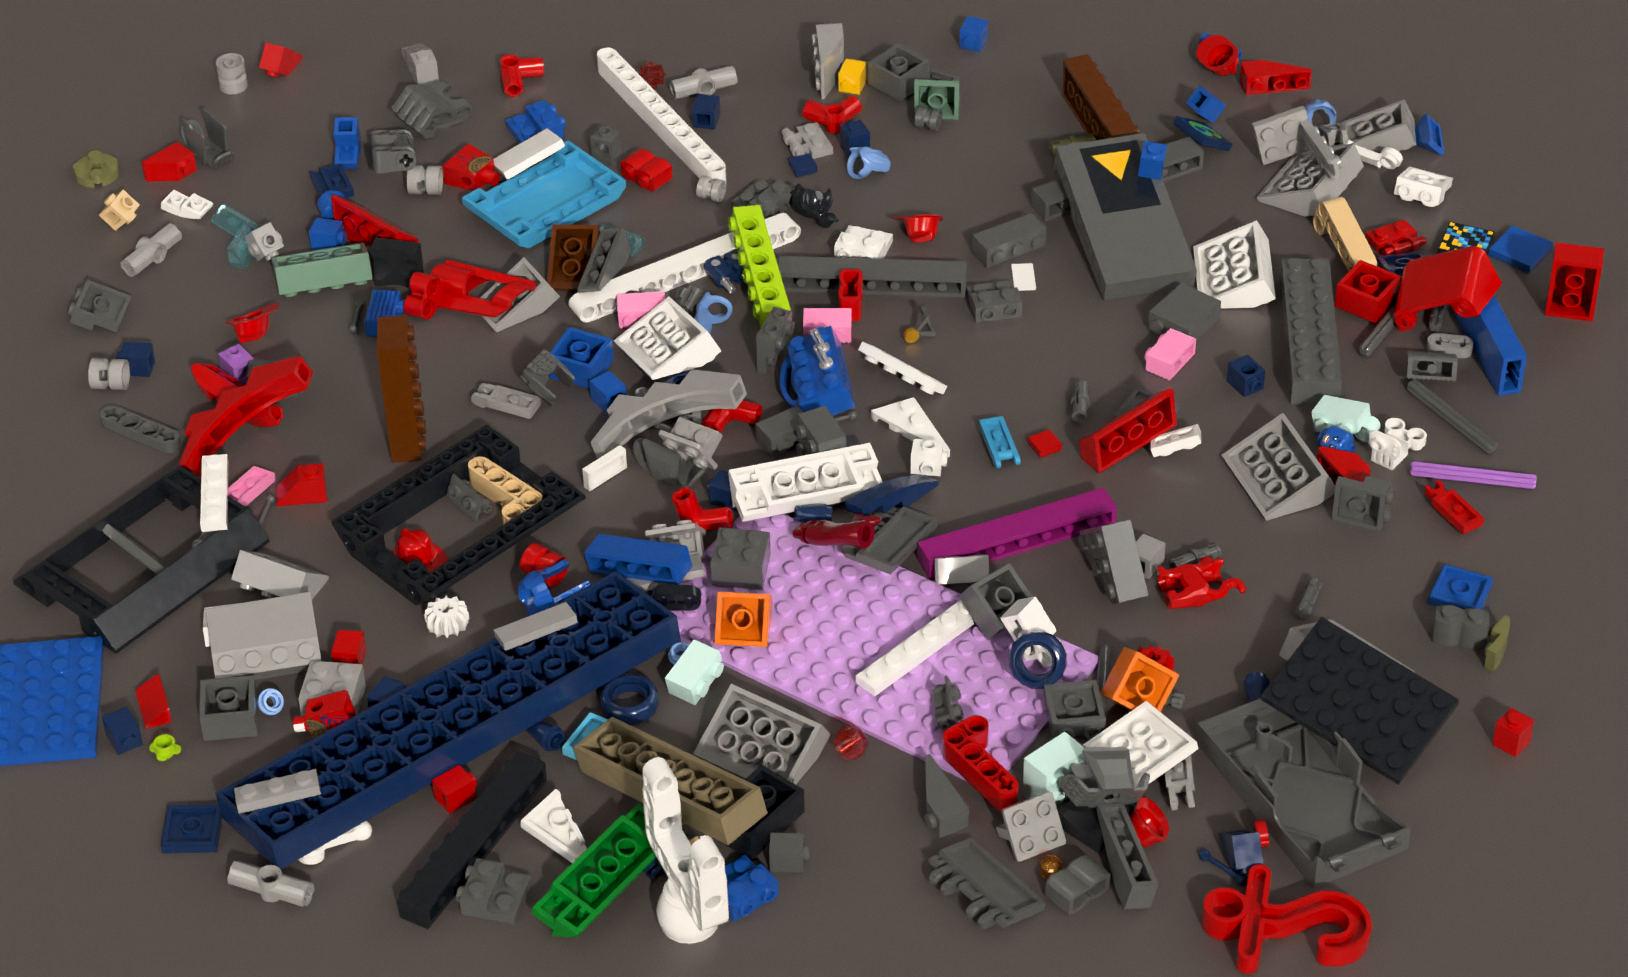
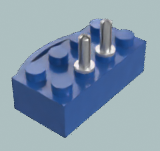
M831 325L825 328H814V331L812 329L810 334L803 337L796 336L787 343L789 353L783 362L779 381L781 392L790 408L798 406L803 412L826 406L831 415L834 416L856 407L842 344ZM790 379L792 387L798 396L797 400H792L788 394Z

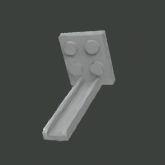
M1304 106L1252 123L1260 160L1263 165L1310 149L1332 180L1341 178L1339 169L1342 168L1339 156L1334 155L1331 145L1327 146L1325 137L1323 135L1320 136L1318 127L1316 125L1313 126L1308 120Z

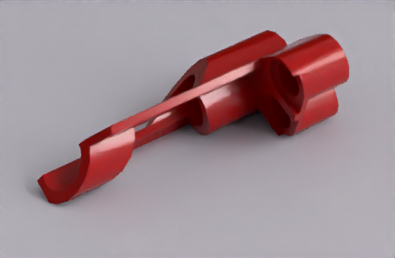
M446 260L445 263L437 265L430 274L415 272L410 279L412 294L408 295L405 299L403 309L406 315L429 320L438 308L496 318L510 309L513 301L520 294L528 290L534 291L536 284L532 280ZM487 281L507 285L498 291L491 301L468 296L472 289Z

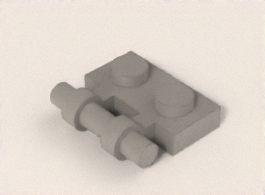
M817 122L796 127V133L790 131L789 128L782 130L783 140L786 145L790 146V152L794 157L810 153L812 158L816 159L833 154V146Z

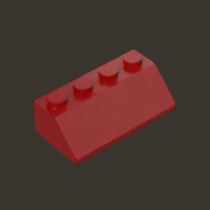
M337 195L331 196L334 220L343 221L344 231L347 232V240L352 243L364 242L365 246H372L376 237L419 243L418 238L393 225L365 207Z
M1168 388L1156 392L1080 439L1081 459L1096 472L1101 473L1159 435L1177 426L1173 389Z

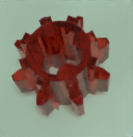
M654 61L647 62V66H640L639 75L653 89H657V85L664 84L666 72L663 71L662 64L655 65Z
M847 725L837 732L836 739L833 741L836 751L846 760L852 757L854 760L858 759L865 753L866 747L869 744L866 735L856 725L850 728Z

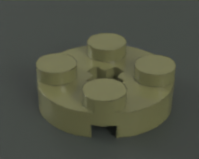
M92 150L88 152L87 156L82 157L73 164V171L76 181L80 185L95 188L94 184L102 183V186L113 183L119 177L118 159L112 155L101 153L99 150Z

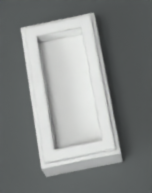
M619 445L582 469L584 488L591 491L626 469V449Z

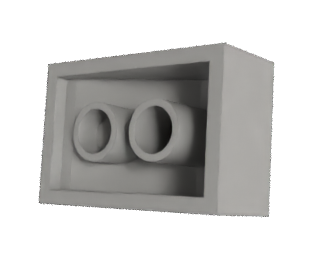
M1405 99L1342 122V125L1347 130L1348 140L1353 141L1357 146L1374 152H1381L1385 147L1401 151L1416 145L1415 120Z
M525 257L506 274L535 281L536 289L520 294L513 301L512 307L496 318L482 316L496 333L543 313L560 297ZM496 282L480 299L491 301L493 296L507 285Z

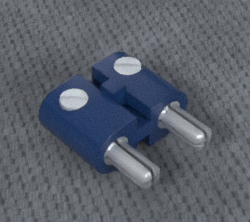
M736 251L725 253L723 259L719 255L708 259L704 263V270L719 288H726L730 294L736 291L732 281L736 284L744 282L743 265H739L738 252Z

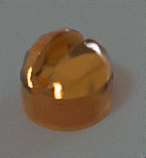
M1047 855L1041 860L1040 874L1046 879L1052 873L1062 870V862L1056 855Z

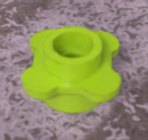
M169 734L159 735L149 746L150 751L157 755L158 761H166L174 754L181 752V746L176 745L174 737Z

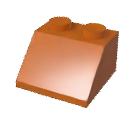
M718 592L715 644L768 647L773 595Z
M1124 647L1100 695L1130 711L1147 701L1161 712L1179 674L1138 651Z

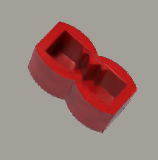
M639 148L620 161L622 176L626 180L638 183L643 189L655 191L673 178L672 165L661 157H655L651 152L643 148Z
M843 269L839 275V308H851L852 322L859 321L862 317L863 274L860 269Z

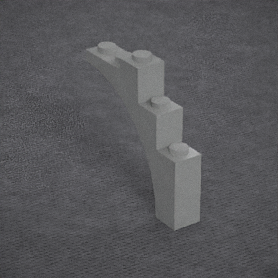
M691 369L679 385L655 382L644 397L619 394L607 409L610 418L590 442L596 458L599 459L619 445L623 446L634 436L664 420L700 410L736 409L747 395L741 375Z

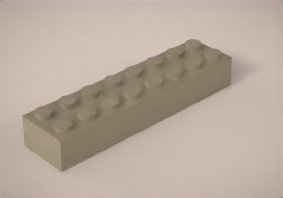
M614 717L608 719L573 747L582 773L642 803L644 787L642 771L644 765L653 758L661 757L665 759L678 782L682 823L726 845L736 840L767 814L760 787Z

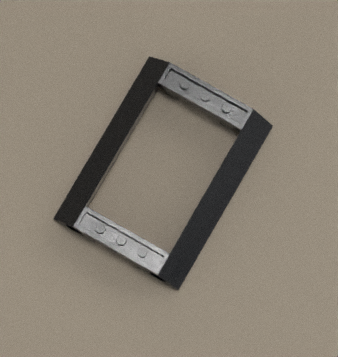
M486 424L331 522L353 558L414 605H419L439 595L586 499L585 494L553 471L540 477L520 462L519 447ZM480 456L491 460L542 494L543 500L433 570V573L417 558L406 564L385 547L384 534L446 496L452 474H455L462 480L469 481L468 462L474 457Z
M178 466L13 580V583L46 607L57 601L77 614L81 630L91 637L102 636L103 645L117 654L235 568L240 550L257 552L269 543L270 540L250 510L228 496L227 530L215 532L115 605H112L64 573L111 539L102 531L107 523L123 531L163 503L165 498L181 511H184L191 505L201 510V478L182 466Z

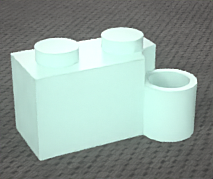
M1324 395L1312 410L1315 432H1321L1324 428L1336 425L1351 432L1352 435L1355 434L1359 441L1368 443L1370 432L1379 430L1381 426L1378 419L1371 416L1369 403Z
M693 640L665 677L668 692L696 705L699 699L707 694L709 686L714 679L718 678L723 671L724 664L721 663L722 656L720 651L697 640Z

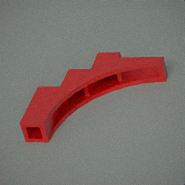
M301 356L252 368L245 386L222 391L215 409L191 415L184 432L189 440L178 466H182L201 478L202 456L215 455L225 441L258 412L285 397L307 390L313 375L312 369Z

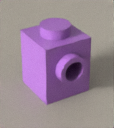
M240 344L218 353L221 370L242 383L246 382L249 361H254V358Z

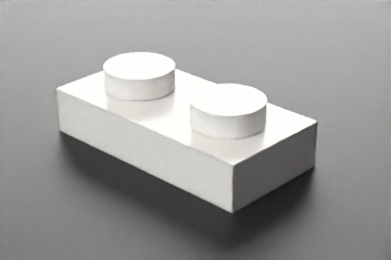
M1195 424L1164 433L1151 440L1150 449L1153 457L1160 455L1168 456L1174 451L1192 449L1201 444L1199 425Z

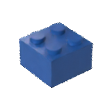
M568 327L550 352L576 378L573 385L590 389L589 380L604 374L614 361L611 338ZM553 372L549 375V378L561 381Z

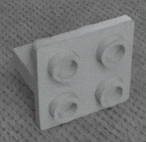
M681 417L678 418L670 433L660 430L658 435L664 441L663 445L679 453L682 462L690 460L701 469L708 467L716 470L718 465L711 457L723 437L719 431Z
M691 520L676 522L677 526L667 527V524L653 525L652 530L645 531V536L650 538V541L685 545L688 547L690 556L700 554V558L705 557L702 536L706 535V531L698 526V524L692 523Z
M1052 792L1042 793L1002 809L1005 823L996 826L997 833L1000 838L1010 841L1016 861L1021 862L1066 844Z

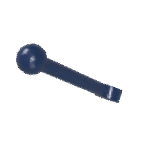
M1204 849L1200 851L1199 858L1201 861L1211 862L1234 877L1238 884H1246V875L1236 873L1210 856L1209 850Z

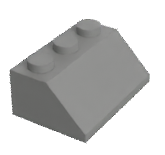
M240 550L231 580L240 582L239 587L246 590L254 591L255 588L262 590L261 595L269 598L311 592V599H313L328 581L329 575L265 553Z

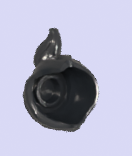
M801 184L795 186L792 202L798 213L808 218H815L817 224L823 228H828L834 222L839 221L834 213H828L833 202L832 193L829 188L827 192L823 193L816 190L803 189Z

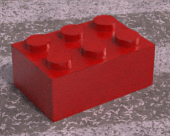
M1555 243L1545 316L1593 322L1603 266L1604 248Z

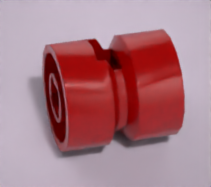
M533 543L525 550L521 557L520 570L527 575L532 571L551 567L560 560H567V558L556 552L549 551L548 548L539 543ZM568 568L544 580L546 585L552 588L558 586L565 578Z

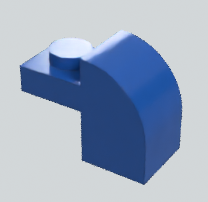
M335 117L334 140L336 150L334 165L341 163L343 169H358L359 157H361V135L358 117Z

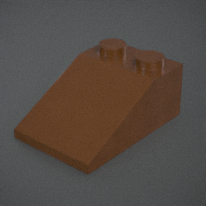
M552 224L547 282L554 290L578 291V286L601 232L598 225Z

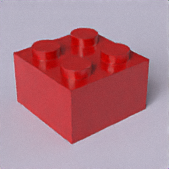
M1359 260L1337 284L1334 307L1377 324L1397 301L1402 276Z

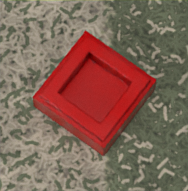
M1050 429L1028 437V444L1040 458L1062 450V443Z

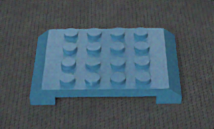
M567 140L563 142L565 146L551 154V157L486 192L478 188L463 196L462 205L517 245L531 248L551 237L552 224L572 225L618 200L626 188V180Z

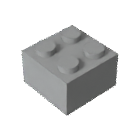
M311 660L298 698L301 715H305L309 699L342 690L348 691L355 711L358 714L366 688L363 664Z

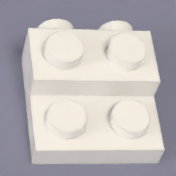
M1409 166L1397 177L1394 194L1399 195L1401 199L1406 201L1418 200L1422 201V204L1425 206L1435 207L1444 200L1445 192L1451 187L1453 178Z
M849 225L846 232H841L834 245V257L884 259L893 242V234Z

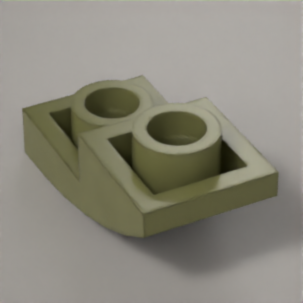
M1507 615L1498 623L1494 622L1488 632L1490 642L1484 650V656H1486L1484 668L1492 672L1499 666L1506 651L1510 628V617Z

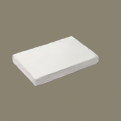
M546 128L494 158V167L503 177L510 179L562 149L565 145L560 137Z

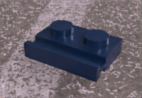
M341 163L320 168L319 172L313 173V171H309L310 179L319 197L328 190L342 192L345 198L354 196V189Z

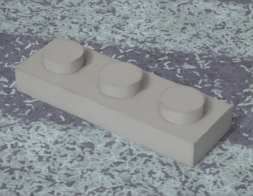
M316 769L234 788L239 814L321 794Z

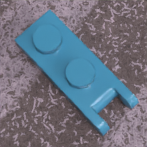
M999 416L979 420V429L995 468H1001V461L1009 459L1013 460L1014 465H1020V456L1004 417Z

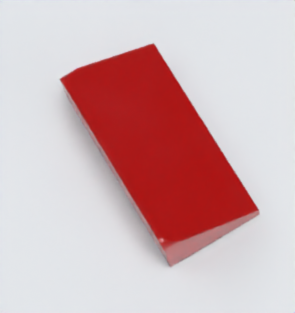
M157 674L135 690L145 729L172 723L160 675Z

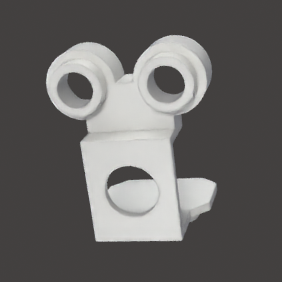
M1390 418L1385 423V434L1378 430H1373L1369 434L1368 442L1372 448L1371 461L1393 470L1408 455L1409 448L1411 450H1420L1425 446L1427 433L1420 428L1406 430L1403 420Z

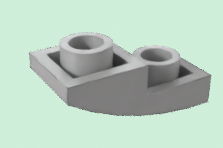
M986 554L935 558V584L978 582L989 575V555Z

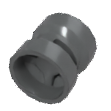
M919 106L915 115V127L923 129L926 126L931 131L937 132L942 122V110H928L925 106Z

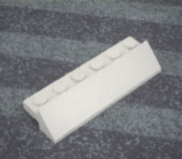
M866 443L731 469L728 474L733 508L737 507L742 522L794 512L796 506L830 505L845 502L862 491L882 483L877 470L878 460L871 444Z

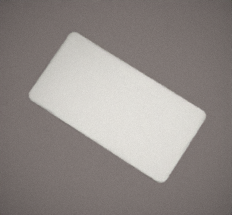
M1012 264L1014 287H1017L1018 291L1036 290L1033 264Z

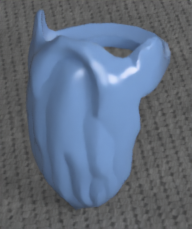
M1315 99L1306 103L1305 109L1311 124L1313 112L1318 109H1323L1330 118L1329 124L1335 123L1336 110L1328 101Z
M869 147L850 148L852 153L848 158L847 170L853 179L865 178L872 170L885 173L890 170L891 162L882 151ZM861 156L864 168L859 171V174H855L853 164L856 158Z
M707 291L696 305L694 319L710 334L712 324L726 321L731 316L733 307L726 298L710 295V292ZM712 303H722L727 307L728 311L724 315L721 313L712 315L708 307Z

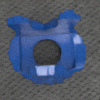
M560 560L551 567L528 573L518 585L519 600L527 610L526 614L531 616L554 606L591 584L587 580L553 598L544 580L563 572L569 567L570 564L567 560Z

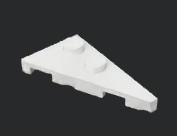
M914 397L871 410L872 420H883L889 424V429L901 433L911 441L914 439L943 441V451L948 452V457H950L949 447Z
M557 789L521 820V828L571 863L587 849L585 839L577 824L572 821V815L569 809L565 808L561 800V794Z

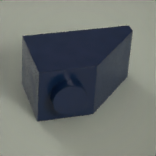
M1243 829L1219 833L1230 868L1239 869V874L1249 873L1253 865H1264L1259 832Z

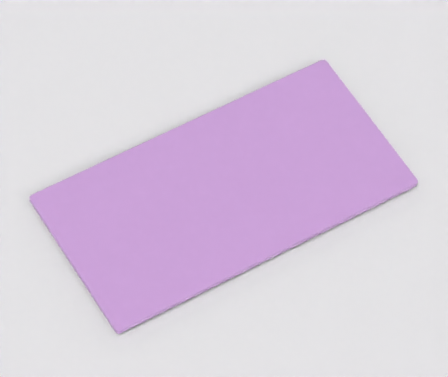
M780 514L742 522L739 516L734 521L732 529L770 532L771 556L763 590L712 585L711 559L716 540L704 551L705 557L701 558L705 576L679 584L696 586L702 593L701 604L698 609L692 611H671L677 615L681 637L679 642L690 645L693 640H697L719 650L722 656L721 663L724 666L925 761V755L930 754L942 770L963 780L965 779L943 758L944 731L936 725V708L934 707L932 691L936 685L945 684L944 676L947 675L953 685L957 684L962 698L958 701L962 707L964 719L973 715H979L988 720V746L985 750L1007 771L1010 770L1048 725V711L1043 689H1031L1020 684L1013 677L1009 668V652L1015 641L1007 629L987 640L975 623L875 697L856 684L857 674L960 601V593L943 585L935 584L934 581L900 566L890 575L846 558L841 551L843 545L815 546L804 543L801 539L793 537V530L802 522L794 521V518L788 515ZM718 592L773 595L768 647L715 644ZM1056 637L1063 643L1067 653V667L1063 676L1056 683L1085 681L1098 666V655ZM1023 656L1025 667L1034 674H1045L1051 669V666L1041 664L1038 659L1026 661Z

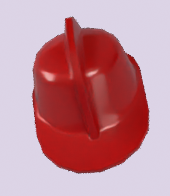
M1213 35L1207 37L1198 45L1196 50L1197 58L1209 70L1219 76H1226L1230 73L1237 74L1236 68L1239 64L1238 49L1227 38L1221 35Z
M932 214L892 217L893 220L905 222L908 237L915 243L932 241L937 235L939 222L944 220L942 216Z
M273 303L263 306L246 315L227 320L225 323L233 325L238 340L241 343L258 340L266 334L269 328L268 314L277 309L280 304Z
M406 528L401 530V536L393 550V554L403 562L408 564L417 558L432 573L433 570L447 562V556L444 551L432 542L430 536L425 531L407 530Z
M1146 797L1140 798L1129 817L1141 845L1148 848L1160 841H1166L1169 833V824L1159 806Z

